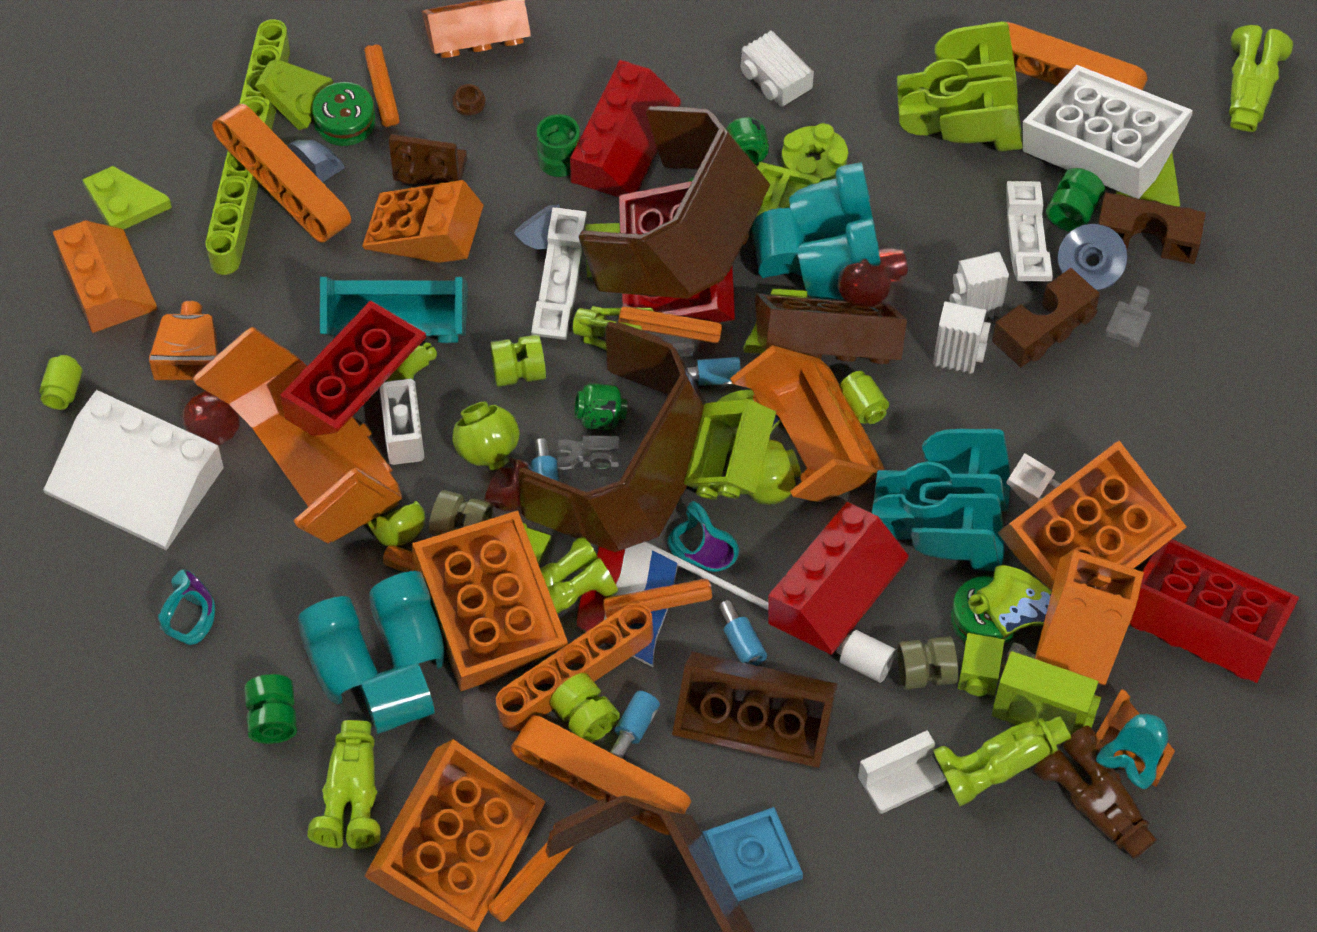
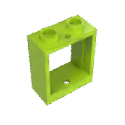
M750 399L705 403L684 484L696 489V495L711 500H716L718 495L738 499L740 494H755L776 411ZM738 428L726 476L721 477L733 430Z
M1011 651L999 682L991 716L1015 725L1034 721L1039 725L1037 720L1039 718H1043L1044 722L1060 715L1070 735H1072L1084 726L1088 725L1092 728L1102 698L1095 695L1099 681Z

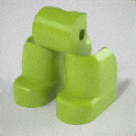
M995 22L954 29L942 36L936 43L934 48L936 62L927 66L924 72L897 76L899 123L908 133L930 135L941 131L944 140L954 143L994 141L995 148L1000 152L1023 149L1017 102V80L1008 23Z

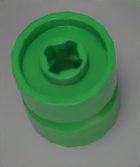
M553 114L545 117L537 126L538 165L547 175L553 177L571 175L570 157L580 139V128L577 122L570 116Z
M1072 168L1066 171L1058 185L1057 191L1053 194L1047 206L1046 214L1048 219L1055 226L1067 232H1071L1082 225H1087L1093 215L1094 207H1097L1104 194L1105 187L1103 182L1097 175L1082 168Z
M278 674L261 675L249 680L244 686L246 708L249 710L246 715L249 738L254 742L273 744L284 742L294 737L297 733L296 712L293 708L295 704L293 681L287 676Z

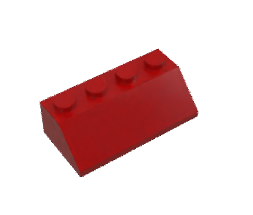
M619 60L570 157L571 183L616 197L639 191L658 152L646 111L650 106L679 107L681 104V99L651 69Z
M370 300L280 394L285 419L312 436L337 433L426 338V333Z
M846 502L768 595V624L832 655L908 561V554L877 515Z

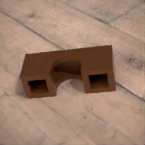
M1105 192L1098 224L1114 230L1123 240L1126 250H1128L1130 239L1134 235L1150 233L1155 235L1162 243L1161 258L1195 264L1201 244L1206 212Z
M1069 268L1046 285L1042 306L1051 314L1036 315L1020 304L996 321L992 342L1022 368L1031 360L1033 362L1039 360L1055 342L1062 343L1078 325L1081 323L1083 325L1088 324L1098 312L1097 304L1100 293L1074 269Z

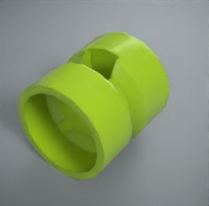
M539 334L519 337L517 343H513L510 339L490 342L497 387L517 384L519 378H523L526 382L546 379L544 355Z
M580 673L566 680L557 688L550 699V705L559 717L565 722L569 721V729L572 733L591 743L598 741L611 731L620 718L619 711L606 696L600 697V688L587 673Z

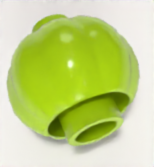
M485 401L464 409L461 412L462 418L455 424L452 434L453 444L459 456L476 466L488 465L490 470L506 465L509 462L507 456L517 446L520 435L514 416L500 406H488Z
M769 439L755 494H748L752 500L759 504L771 505L783 502L791 495L790 490L796 487L794 478L799 477L801 474L793 449L785 451L781 442Z

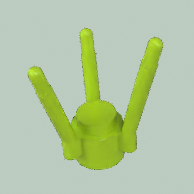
M592 306L591 310L579 308L575 313L573 321V333L584 336V343L606 350V342L599 339L598 336H604L606 332L605 327L608 322H617L608 320L606 316H619L621 308H601ZM637 307V309L654 311L652 308ZM623 323V324H626V325H628V326H631V327L637 328V329H639V330H642V327H641L640 325H633V324H630V323Z

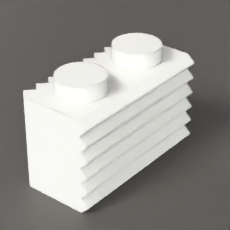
M770 30L768 34L765 33L763 37H759L758 40H754L753 43H749L748 46L742 48L740 67L743 74L749 80L754 79L759 87H761L765 97L769 100L774 99L779 107H783L812 89L814 71L773 31Z
M1000 252L959 261L958 273L953 275L955 289L954 293L950 294V302L985 309V320L988 317L992 319L994 316L1000 317L1009 277Z
M944 302L933 359L935 367L940 365L941 368L947 367L949 370L954 368L955 371L961 370L962 373L967 371L971 374L974 372L976 362L983 363L991 325L989 322H984L985 309Z
M405 379L384 382L380 386L389 463L395 465L422 461L425 457L415 381Z

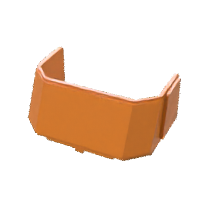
M251 327L245 330L200 370L193 378V381L199 387L228 403L250 425L307 504L308 508L294 519V524L328 544L399 505L402 494L398 482L390 473L393 469L370 440L369 436L372 432L366 424L363 423L360 426L352 416L337 433L312 436L285 419L280 394L299 376L307 365L298 356L256 328Z

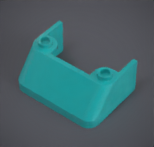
M320 277V334L333 336L334 339L371 300L426 333V336H438V343H459V336H466L468 281L463 277H455V281L333 280L329 277Z

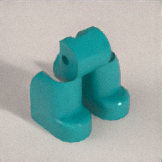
M862 162L839 167L835 172L836 179L822 181L797 190L789 197L790 208L771 209L755 218L752 224V234L758 272L762 278L793 272L803 277L805 289L811 298L855 301L887 293Z
M946 429L931 435L922 444L925 462L917 463L906 471H877L872 514L877 515L896 539H912L914 549L925 556L949 560H969L970 566L975 571H995L996 566L1003 565L1005 541L998 532L1004 528L1002 512H1008L1011 487L1006 483L1010 477V463L1004 431L1000 429ZM931 499H943V500H942V501H937V500H931Z
M409 571L389 577L376 584L369 592L372 615L393 663V668L378 673L360 630L358 615L350 597L338 596L320 601L306 608L298 616L300 636L322 691L331 702L338 705L343 703L341 696L343 692L358 686L377 735L408 722L435 714L430 691L419 663L436 659L437 669L442 668L444 644L441 629L431 605L429 590L422 573L419 571Z

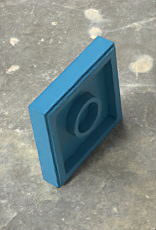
M774 807L703 831V837L738 902L803 879V872Z

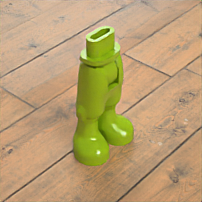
M1247 25L1235 29L1232 33V49L1239 53V57L1231 68L1233 80L1229 115L1232 117L1230 126L1234 129L1254 132L1257 129L1258 122L1263 120L1264 111L1271 97L1274 84L1279 79L1277 63L1278 61H1285L1293 49L1291 38L1280 30L1269 29L1267 31L1263 44L1262 60L1259 65L1255 63V57L1262 38V28L1258 25Z
M583 536L573 542L570 551L557 563H549L540 568L557 614L568 609L576 602L580 595L590 590H596L604 597L612 596L618 592V588L606 566L597 557L593 547ZM584 569L570 581L563 582L570 574Z
M1059 715L1044 722L1043 718L1037 719L1039 725L1034 721L1013 726L985 741L976 752L966 756H957L947 746L934 749L935 757L959 807L971 802L978 794L991 785L1006 782L1016 774L1037 764L1046 756L1058 751L1056 745L1071 739V735L1061 716Z
M345 720L341 723V732L335 737V746L329 762L326 784L322 789L323 800L326 805L323 816L314 817L308 825L307 837L318 845L335 849L343 846L344 809L349 801L352 805V813L346 832L348 846L353 849H364L380 842V825L376 820L371 819L370 810L375 802L378 791L375 787L373 752L375 740L371 736V723L368 721Z

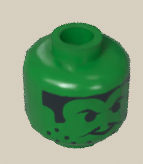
M743 117L734 120L728 125L727 131L755 165L766 158L769 152L767 130L762 122L751 117Z
M588 383L582 391H577L575 419H580L582 426L586 429L613 430L617 427L619 419H626L627 399L621 398V392L615 385Z

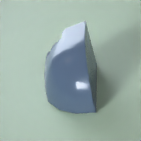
M297 140L287 145L322 182L345 168L342 161L329 148L315 140Z
M559 204L548 205L525 221L515 230L514 235L521 243L534 249H547L552 208H560Z

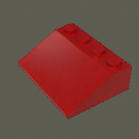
M692 181L619 195L620 233L643 235L671 221ZM733 266L723 281L688 299L622 294L623 307L652 308L655 312L717 323L735 320Z
M1171 539L1154 552L1142 571L1144 575L1138 600L1129 624L1139 631H1146L1163 639L1171 646L1181 647L1198 655L1205 662L1215 663L1228 669L1239 678L1249 679L1258 683L1300 597Z

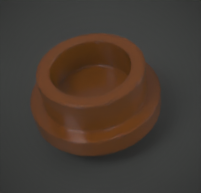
M473 84L460 86L452 99L454 109L466 116L480 113L486 103L484 93Z

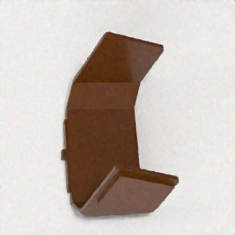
M650 106L646 111V115L662 165L667 168L698 169L674 218L643 235L581 231L579 240L598 291L688 299L723 281L730 271L742 245H746L749 238L748 232L763 204V199L770 187V183L709 109Z
M608 322L605 327L608 371L669 394L618 482L585 492L526 468L520 469L518 479L521 511L526 519L576 539L583 536L592 544L617 552L657 538L663 531L687 487L684 481L706 401L678 351L672 344L663 341L661 337L626 324Z
M624 795L608 803L606 799H602L554 823L553 830L549 833L546 847L548 858L647 810L660 815L722 931L754 932L691 815L649 800Z

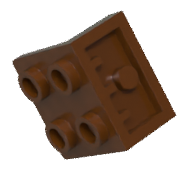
M390 135L389 149L394 181H401L405 184L434 185L462 180L467 161V150L457 149V145L454 143Z

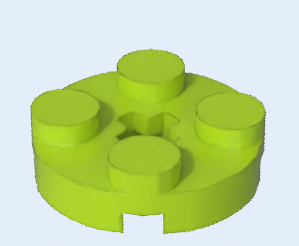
M821 123L817 126L803 127L787 134L784 138L781 155L783 168L821 177L822 182L836 179V170L841 166L847 165L848 148L846 142L839 134L834 132L833 127L829 124ZM809 153H819L820 160L807 156Z

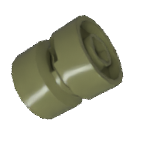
M443 489L437 496L431 512L429 533L437 536L492 519L493 504L476 498H471L467 502L462 494ZM464 514H466L464 525L462 526Z
M951 636L930 638L927 644L924 645L920 640L897 643L898 671L904 690L924 688L928 681H931L935 686L957 683L958 663L955 645Z

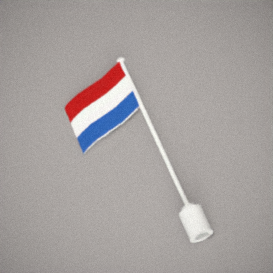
M643 542L617 552L600 546L598 548L597 557L602 560L618 588V592L609 597L674 585L677 566H680L768 610L767 601L648 542ZM590 590L582 594L577 614V629L586 633L607 619L603 601L608 597H604L596 590ZM668 608L651 611L654 631L652 642L632 656L653 667L656 639ZM641 623L631 624L629 628L640 629L644 625ZM855 630L851 635L848 634L839 645L837 653L841 655V664L881 683L888 675L894 663L897 649Z

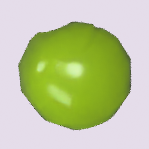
M414 501L413 504L403 506L384 517L379 516L376 520L369 521L367 524L380 543L385 546L399 547L413 541L422 531L425 522V512L418 501Z

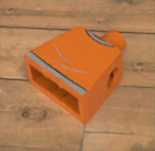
M195 301L183 302L180 314H166L162 317L149 356L154 380H193L196 374L219 354L213 317L209 314H202V305Z

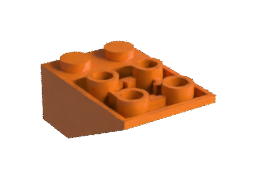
M464 180L379 193L362 247L366 250L438 263L467 259L484 204Z
M1072 550L1061 557L1035 659L1099 681L1098 684L1106 685L1136 608L1144 572L1076 550Z

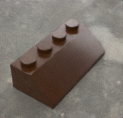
M758 293L755 295L758 343L765 350L773 345L822 359L823 355H835L837 360L854 362L856 357L869 358L870 362L877 364H889L890 359L902 360L907 319L890 304Z
M691 652L684 667L672 735L819 768L838 684Z

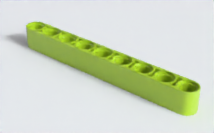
M276 19L264 21L257 29L239 103L247 105L271 130L277 108L255 85L270 61L278 59L288 63L290 46L287 28L283 22ZM229 151L227 152L206 238V250L210 267L215 273L221 275L231 274L240 266L259 187V181Z

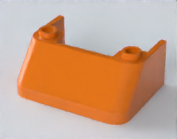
M772 345L730 378L735 385L751 388L754 393L753 400L776 411V415L782 421L807 469L800 474L801 483L790 490L793 497L824 502L873 482L877 478V471L884 470L882 461L860 421L845 399L837 379L831 369L821 359Z

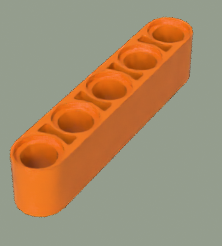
M1006 22L1009 25L1015 71L1058 85L1076 65H1079L1137 89H1144L1148 77L1146 72L1136 65L1014 23Z
M238 104L214 120L212 128L216 138L315 240L321 243L326 242L351 223V216L346 206L247 105Z
M640 603L626 605L503 687L496 697V707L502 726L510 731L522 730L530 716L543 717L553 710L550 705V699L557 688L569 678L580 673H587L595 682L647 647L654 637L652 613L649 608ZM634 623H641L644 625L640 629L629 628V626ZM604 643H611L614 645L612 648L608 650H602L598 648L600 645ZM574 663L584 665L579 670L568 669ZM543 684L553 685V687L547 691L537 690V688ZM513 704L523 706L520 710L516 712H509L506 710L509 706Z
M530 716L511 745V751L523 762L597 801L606 799L608 803L625 795L649 800L683 813L686 812L691 804L690 797L678 787L540 716ZM646 810L631 817L661 834L670 835L664 821L658 814Z

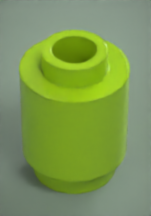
M60 355L48 361L39 389L41 394L40 400L47 407L63 410L74 401L83 372L82 367L74 358Z
M856 371L848 375L841 382L842 393L860 423L875 424L885 417L889 402L870 375H865L863 371Z

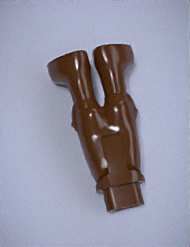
M1084 726L1071 735V739L1064 742L1063 748L1088 773L1092 780L1091 785L1081 778L1070 760L1061 750L1046 756L1035 766L1033 771L1043 781H1056L1070 792V797L1076 810L1083 812L1100 831L1116 842L1115 845L1118 849L1124 848L1132 859H1136L1149 849L1157 839L1147 828L1150 823L1146 819L1143 820V816L1136 803L1121 783L1119 773L1096 762L1098 755L1096 752L1097 736L1090 726Z

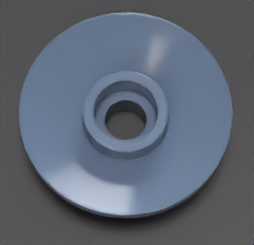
M1099 224L1082 225L1072 230L1063 239L1058 251V264L1061 273L1072 268L1097 291L1103 290L1116 283L1122 276L1127 264V250L1121 237L1109 227ZM1090 256H1096L1099 259V263L1095 266H1090L1086 263V259Z

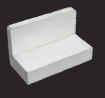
M928 730L860 762L858 778L879 813L883 814L945 784L946 778L932 756L935 742Z

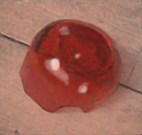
M863 259L860 263L848 264L839 273L838 290L843 299L859 307L877 306L890 293L893 271L885 261H882L879 266L871 265L867 259Z
M203 391L192 397L182 412L183 425L188 432L216 445L223 444L231 439L240 427L239 414L228 403L208 391Z
M510 458L509 461L514 467L499 468L488 486L484 501L492 503L493 507L498 510L513 512L521 507L518 472L521 468L531 471L533 469L527 462L520 459Z

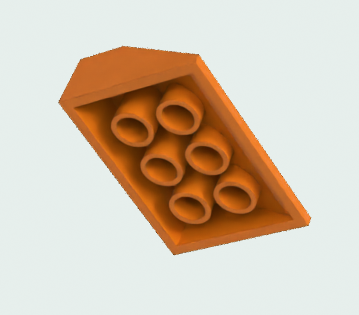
M1118 440L1005 526L998 534L1018 560L1052 590L1059 560L1072 550L1134 569L1187 526Z
M518 510L412 543V561L416 571L422 573L429 590L431 605L441 629L444 648L460 692L497 680L568 645L566 635Z
M452 739L437 747L364 877L405 902L470 932H477L489 909V904L494 900L546 801Z

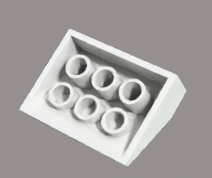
M1076 65L1023 121V152L1066 170L1082 168L1091 171L1100 178L1105 186L1139 199L1157 179L1192 116V110Z
M96 390L76 417L43 490L45 494L167 551L224 467L218 445Z

